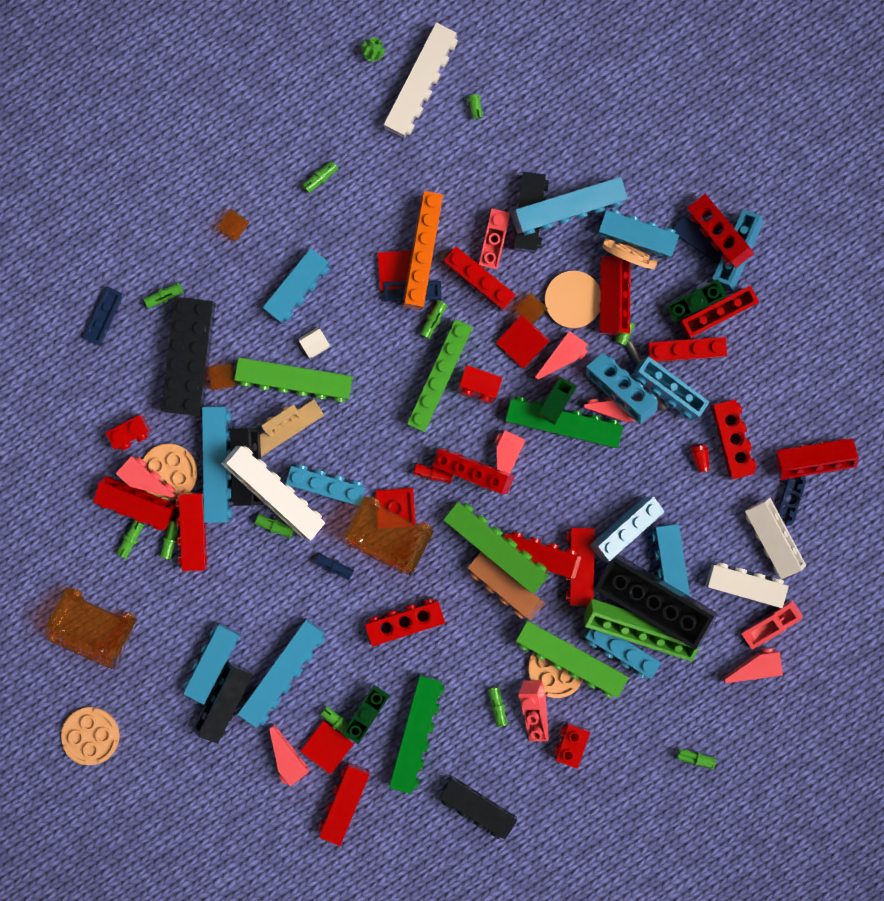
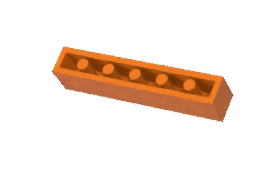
M424 191L421 195L402 307L420 311L424 307L443 194Z

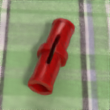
M416 463L413 475L428 478L430 481L436 480L451 484L453 474Z

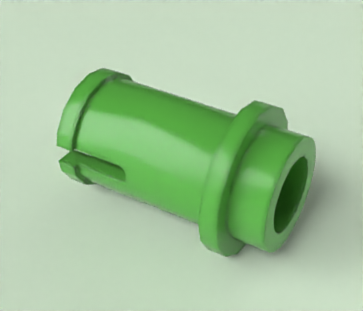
M479 94L468 96L467 103L470 106L472 120L484 117L480 103L482 98L479 97Z
M630 323V334L615 335V341L626 346L630 342L628 339L635 324Z

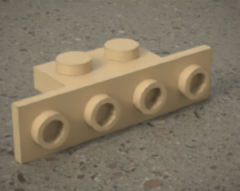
M312 400L300 409H297L295 405L287 406L282 409L280 414L275 417L272 416L265 421V424L262 425L265 432L260 434L261 457L324 416L315 400Z

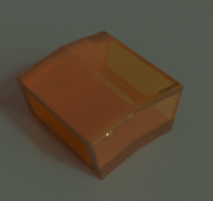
M230 209L217 229L236 242L249 224V221Z
M531 292L515 308L520 315L523 314L532 324L548 309Z
M232 363L208 367L212 390L236 387Z

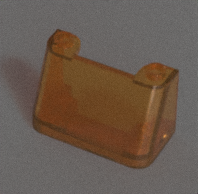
M365 496L343 538V542L406 575L412 576L434 532L431 530L432 527L424 522L414 524L382 508L379 504L380 500L377 498Z
M66 588L45 626V637L58 646L107 668L115 669L135 628L137 619L128 612L117 616L84 601L83 593L78 589Z

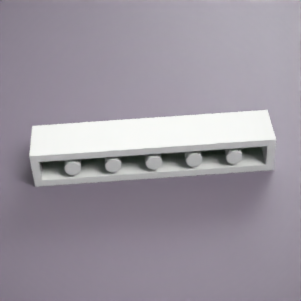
M438 23L435 24L384 123V129L404 139L407 134L411 135L415 127L413 124L415 118H419L424 108L421 106L424 100H429L432 94L430 89L433 83L437 84L441 76L439 73L441 67L445 68L450 57L447 55L450 50L454 51L458 43L456 32Z
M236 446L221 464L304 540L311 541L325 524L321 519L322 516L317 511H312L307 507L308 503L303 498H298L294 495L295 491L290 486L281 483V478L276 473L268 471L266 469L267 465L262 460H256L252 456L253 452L248 447Z

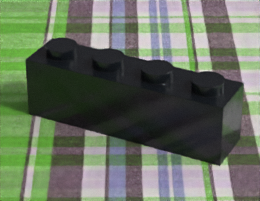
M523 172L518 209L547 200L543 199L544 191L548 192L549 180H545L546 174ZM541 227L535 228V233L524 236V233L517 234L515 231L513 250L536 253L537 248L541 249L542 237H539V229Z
M260 428L230 429L231 452L236 446H246L253 452L252 456L256 460H261ZM231 474L233 506L263 505V502Z
M228 661L226 662L192 729L198 737L218 744L224 736L225 729L229 721L232 720L237 705L242 701L244 691L251 683L253 674L246 668Z
M451 776L440 793L443 805L448 808H456L459 815L466 819L470 817L474 820L473 823L481 829L484 827L491 831L490 834L497 839L503 838L505 840L517 822V816L454 776Z

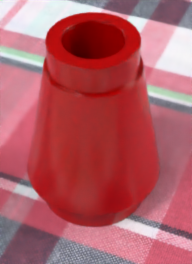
M705 443L692 445L689 453L698 472L709 471L708 447H706Z

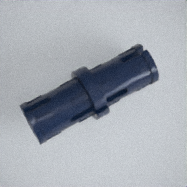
M322 553L319 554L315 562L316 565L329 570L331 574L335 573L348 581L354 572V569L339 563V560H333Z

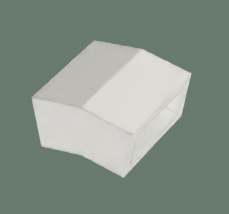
M319 327L298 338L310 359L331 347Z

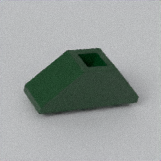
M719 279L666 307L676 323L727 297Z
M561 376L550 392L538 416L555 425L578 385Z
M373 685L342 734L359 744L390 695L376 685Z

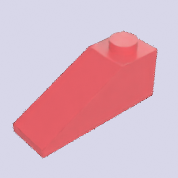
M569 331L534 379L539 380L575 362L578 358L582 360L588 351L585 349L588 344Z
M504 430L503 434L499 432L495 443L498 444L496 447L497 469L510 474L525 443V439Z
M774 648L762 649V652L756 653L724 675L722 681L724 683L781 676L783 672L780 652L774 650Z
M274 724L269 730L278 772L280 773L279 778L285 785L288 783L291 787L306 775L310 768Z

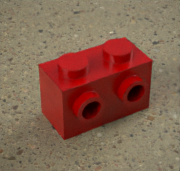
M466 365L457 391L462 396L468 398L475 397L482 403L493 404L503 377Z
M138 415L106 432V435L114 450H121L122 452L130 448L133 442L138 441L139 443L149 438L148 435L152 431L145 417Z
M567 722L566 726H562L559 737H562L560 744H556L553 751L555 760L578 769L590 735L589 729Z

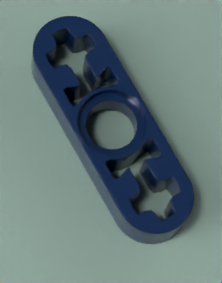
M805 476L798 477L801 483L797 484L795 489H799V492L789 490V487L793 488L795 484L792 478L786 481L778 513L780 517L782 514H786L787 509H783V506L794 509L793 511H788L790 520L785 521V526H790L795 521L806 484ZM790 493L796 496V502L792 505L786 502V496Z

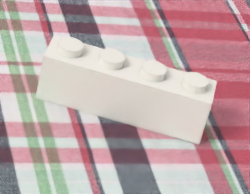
M771 498L749 507L745 511L746 519L753 525L756 538L762 542L764 552L771 559L775 573L782 580L802 571L806 563Z
M717 562V565L711 564L706 587L783 608L789 587L783 584L784 580L773 578L772 581L765 579L766 575L754 572V576L746 574L747 570L736 567L734 571L728 569L729 565Z

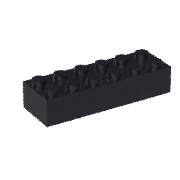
M181 297L174 298L161 412L202 417L216 303L213 301Z
M619 554L609 562L595 587L596 591L694 650L700 647L718 615L717 612Z

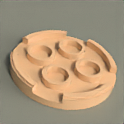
M605 239L602 244V248L636 265L655 269L658 263L656 259L650 260V256L645 252L629 245L614 244L615 241L611 239Z
M567 271L561 273L551 281L546 290V310L550 317L560 326L566 328L584 327L591 323L600 312V287L590 275L584 272Z
M158 445L152 448L143 459L147 463L146 467L150 471L152 469L161 476L160 480L164 484L168 482L176 489L174 491L177 494L176 497H179L181 492H190L196 484L198 476L196 461L188 450L179 445ZM147 491L150 494H153L168 501L176 500V497H169Z
M533 651L528 663L530 680L543 681L546 696L552 698L566 697L580 687L584 680L583 678L579 677L578 680L568 675L569 671L562 668L559 670L551 665L552 661L547 658L544 661L534 656L535 652Z
M85 707L75 711L66 719L61 730V739L65 753L73 761L82 765H95L106 761L115 752L120 738L119 728L115 719L107 711L97 707Z

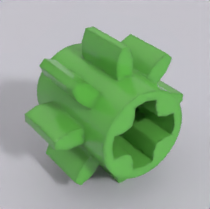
M375 37L363 41L360 50L364 51L363 57L371 62H375L376 59L379 61L386 51L382 48L383 42Z

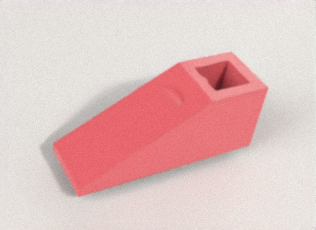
M491 209L479 261L480 266L498 269L510 212Z
M607 397L605 402H598V399L587 400V404L583 405V408L621 422L635 421L610 397Z
M131 456L116 473L130 487L169 497L177 496L174 493L176 489L168 482L164 484L160 480L161 476L153 469L150 471L146 467L147 463L139 456L137 458Z
M523 681L518 695L529 741H548L547 706L543 681Z

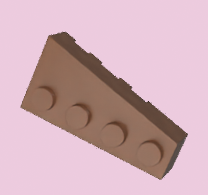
M480 552L468 567L472 571L470 575L474 579L484 581L486 583L484 587L492 594L497 592L500 595L499 600L506 606L511 604L515 608L513 612L520 618L525 616L532 620L545 605L542 599L528 591L483 552Z

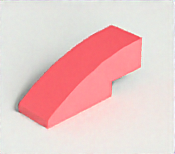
M791 600L784 604L783 608H777L741 634L750 648L754 649L802 620L803 615L794 601Z

